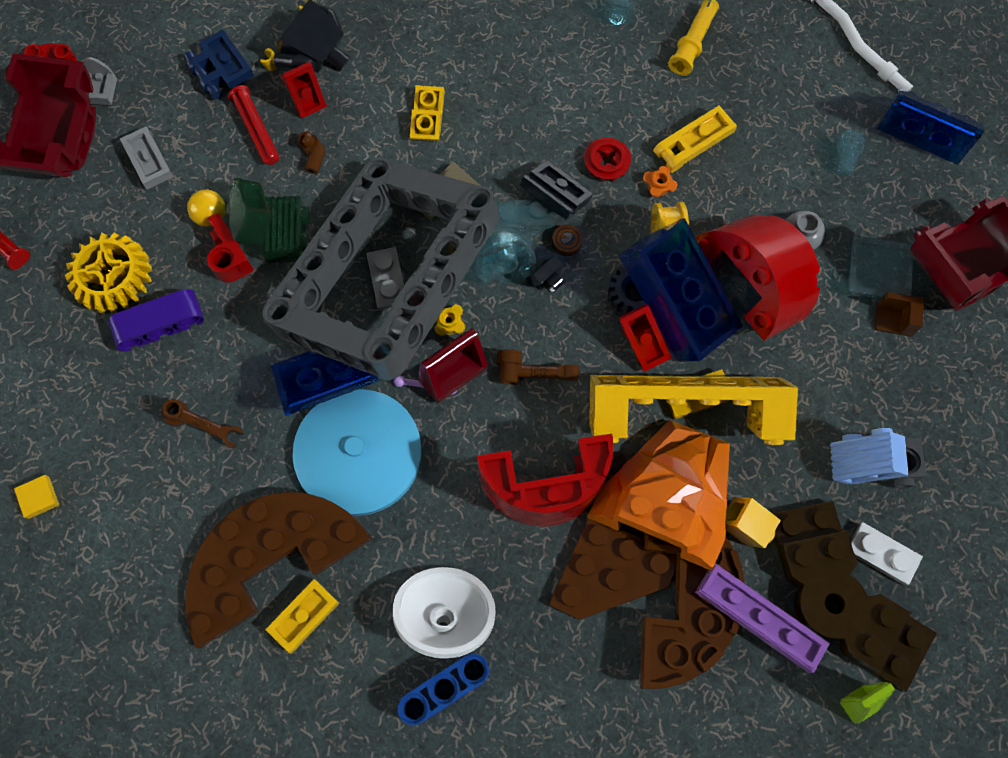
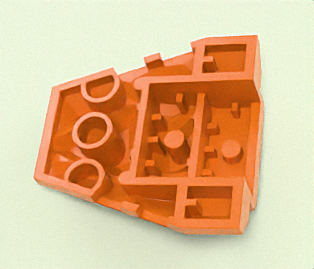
M669 420L602 486L588 513V518L617 531L621 524L624 523L681 548L680 558L712 571L725 542L730 443Z

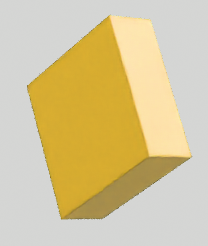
M47 475L14 488L23 517L26 519L59 506L50 477Z

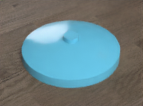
M366 389L342 391L319 402L301 422L293 444L294 469L301 486L307 494L327 499L353 516L369 515L382 511L404 496L418 474L422 456L420 435L408 411L393 398L383 393Z

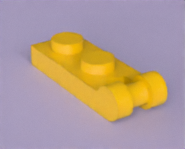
M718 105L658 143L653 152L658 158L662 157L665 160L666 166L673 173L688 161L733 134L737 125ZM676 146L681 151L677 155L672 151Z

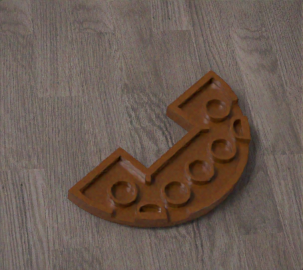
M299 492L270 494L238 507L222 519L208 534L200 546L190 569L186 588V616L195 647H204L258 613L259 611L244 583L295 550L299 549L312 574L318 575L373 540L365 527L348 511L327 499Z
M644 532L645 552L676 555L675 620L651 617L642 618L640 689L654 690L686 683L709 670L725 654L724 651L729 646L733 636L737 634L740 624L695 593L708 569L680 558V547ZM725 535V542L716 564L744 583V575L736 549L733 550Z

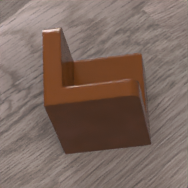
M886 292L877 302L875 330L912 337L923 325L924 298Z

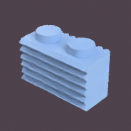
M890 428L872 430V435L865 437L861 434H846L842 436V441L830 444V452L832 454L831 465L833 467L832 478L834 481L844 484H859L908 476L905 436L893 433V430Z

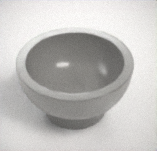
M798 211L785 219L806 237L813 250L823 242L825 227L817 214L810 211Z

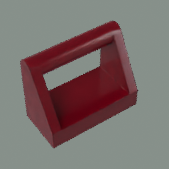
M470 328L420 363L419 382L437 404L487 369L488 364L477 332Z

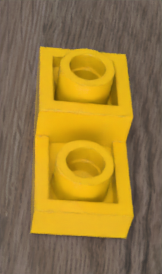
M415 85L410 140L439 142L445 95L444 87Z

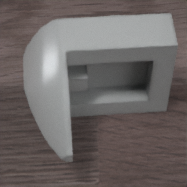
M89 57L84 62V65L90 75L94 90L93 93H89L90 104L112 105L117 78L108 65L96 58Z

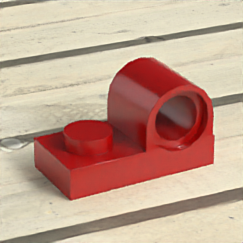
M217 213L208 218L214 228L209 233L217 244L207 255L208 266L214 275L224 283H231L253 272L254 269L221 215ZM231 261L227 267L220 268L224 262Z

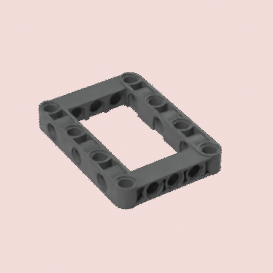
M376 158L369 161L264 306L262 313L264 320L281 340L288 341L384 380L397 378L406 369L498 224L500 212L493 192L485 186H478L389 161L385 158ZM391 203L450 220L447 227L442 228L424 255L425 260L414 277L409 278L391 305L392 310L380 329L376 328L375 331L373 330L370 333L355 327L350 321L344 323L330 318L325 312L321 311L320 314L316 312Z

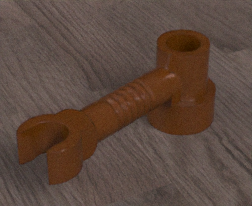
M500 350L497 352V365L500 366V384L516 385L518 384V377L578 381L579 365L547 367L522 365L521 351Z
M170 399L163 405L161 414L168 425L172 427H178L184 423L193 425V427L223 440L227 447L237 448L236 444L227 440V437L232 432L243 435V431L239 427H227L202 416L200 417V415L189 411L182 401ZM174 407L179 408L177 414H169L170 409Z

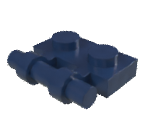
M224 30L199 43L203 51L202 53L195 55L193 51H188L183 56L190 73L196 75L199 79L201 89L214 100L222 95L218 88L219 84L225 82L229 90L254 76L252 69ZM212 64L215 70L208 74L205 69L208 65Z

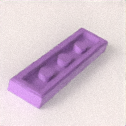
M716 563L712 571H707L695 591L697 595L808 673L815 672L830 644Z

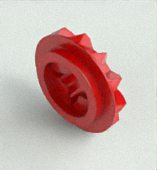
M600 138L592 142L586 149L584 156L585 168L590 171L591 177L596 176L602 182L606 179H612L615 182L618 177L625 176L630 167V151L624 143L617 139ZM614 155L613 165L607 163L601 166L602 156L608 158Z

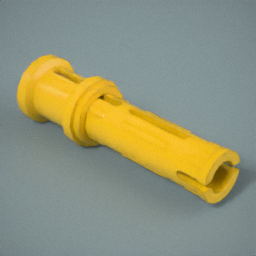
M709 0L702 1L701 7L687 35L679 39L677 51L669 59L668 66L672 72L681 76H687L692 72L693 62L702 52L701 42L719 9V4L716 0H711L709 7H707Z

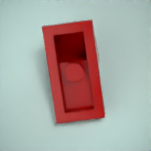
M310 61L280 76L290 93L301 119L327 107Z
M648 304L619 317L622 333L630 343L637 361L644 372L672 359Z

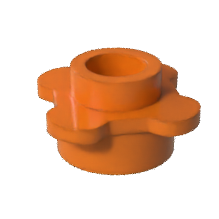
M661 166L659 170L654 172L647 171L643 176V181L647 183L650 195L658 198L677 189V182L672 179L670 175L671 170L667 166Z

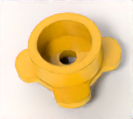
M455 304L451 308H444L436 320V334L444 336L445 334H460L464 331L465 324L461 320L463 309L460 305ZM451 318L452 321L446 322V319Z

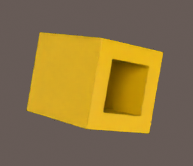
M733 497L726 510L725 529L747 546L766 548L773 540L775 530L781 520L753 498Z

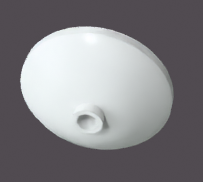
M431 568L413 575L400 587L393 603V622L400 638L413 650L434 658H455L474 651L489 637L495 622V603L489 589L474 575L456 568ZM441 622H445V623H447L448 625H447V626H441V625H438V624L441 623Z

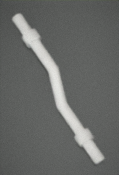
M810 0L812 3H818L838 21L853 49L878 71L877 75L885 82H891L904 95L913 88V85L897 72L899 69L891 61L887 63L862 40L849 15L833 0Z

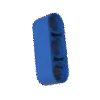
M469 654L401 698L398 704L400 718L409 725H419L429 720L481 686L489 677L490 668L488 662L483 656L478 654ZM473 660L481 662L484 667L483 676L476 681L469 680L465 675L466 665ZM443 679L450 680L454 685V693L447 700L440 699L435 692L437 683ZM413 698L420 699L424 705L423 715L418 719L410 718L406 712L407 703Z

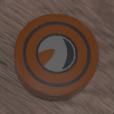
M572 225L560 226L553 233L552 246L558 254L572 256L582 246V234L579 229Z

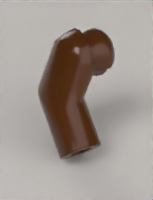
M305 131L298 137V143L308 156L304 170L307 173L317 175L325 156V148L317 136Z

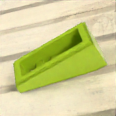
M888 682L867 683L840 699V703L854 724L861 723L878 712L895 689Z

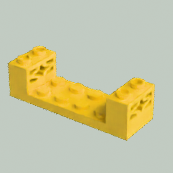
M590 375L589 426L593 436L612 433L613 443H618L619 438H628L629 399H633V403L653 404V399H666V403L673 405L686 404L687 399L699 400V403L704 405H719L720 400H733L732 403L735 405H747V427L757 437L764 440L765 444L783 445L784 440H795L798 387L781 377Z

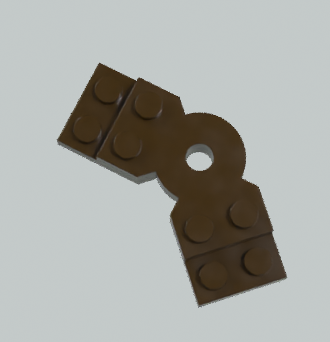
M833 501L772 513L781 520L775 530L774 539L785 578L790 583L799 586L794 599L795 612L799 622L824 640L839 639V646L843 655L882 680L891 683L893 687L901 692H907L937 633L912 618L910 611L884 595L878 594L867 597L863 586L851 575L857 565L848 532L847 530L842 531ZM827 596L834 598L837 602L838 609L835 614L830 613L825 607Z

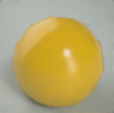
M204 189L191 195L187 202V211L190 219L197 225L213 227L208 218L219 213L223 219L226 205L224 199L217 192Z

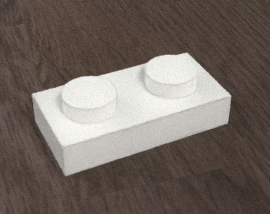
M863 522L858 525L851 539L855 558L904 586L910 584L923 557Z

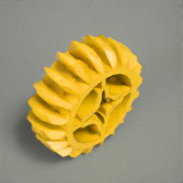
M115 232L110 238L107 234L101 233L99 240L89 236L90 243L86 246L79 243L81 251L79 253H71L74 262L66 263L67 269L70 272L65 274V277L69 282L67 286L69 291L80 304H84L89 310L93 311L96 309L105 314L107 309L117 313L118 305H121L124 309H129L127 301L132 299L135 302H139V298L136 295L138 291L140 293H147V288L143 283L152 282L151 277L148 275V273L152 272V266L149 264V256L143 251L139 243L133 242L126 235L121 237ZM113 255L126 256L129 258V261L115 260ZM88 284L102 285L104 291L91 290Z

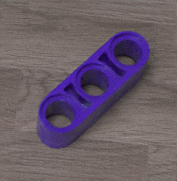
M185 289L112 315L108 322L117 350L126 352L130 351V347L135 345L141 347L160 340V336L165 334L171 336L190 329V325L197 323V326L201 325L204 322V317L195 291Z

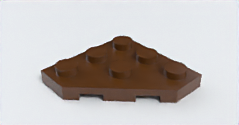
M588 518L549 606L577 620H581L666 589L676 569V555L645 552L643 539L620 528L617 531Z

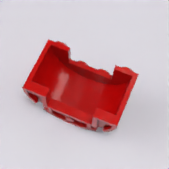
M754 214L702 233L690 241V251L704 268H708L724 251L760 294L762 299L744 318L763 341L801 322L813 310L820 288L817 287V273L820 272L819 264L809 241L788 221L773 215L763 216Z
M611 433L578 439L580 455L573 457L576 474L516 483L511 450L478 455L477 463L481 484L494 506L504 515L519 523L536 527H548L566 523L578 517L589 508L600 492L612 463L613 435Z

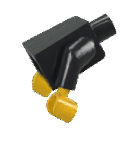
M306 0L304 7L298 6L299 14L280 37L276 49L279 53L275 54L272 49L267 48L264 53L269 59H260L261 64L268 71L276 70L278 67L295 69L310 61L314 72H319L327 61L341 71L350 59V56L338 48L344 33L341 30L342 27L335 11L316 4L314 0Z

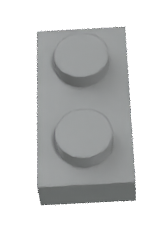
M147 126L120 138L146 190L173 178Z
M396 247L366 253L378 311L392 309L391 305L404 287Z

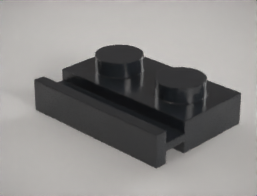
M548 160L533 169L528 176H523L520 183L521 187L565 220L589 203L593 193Z

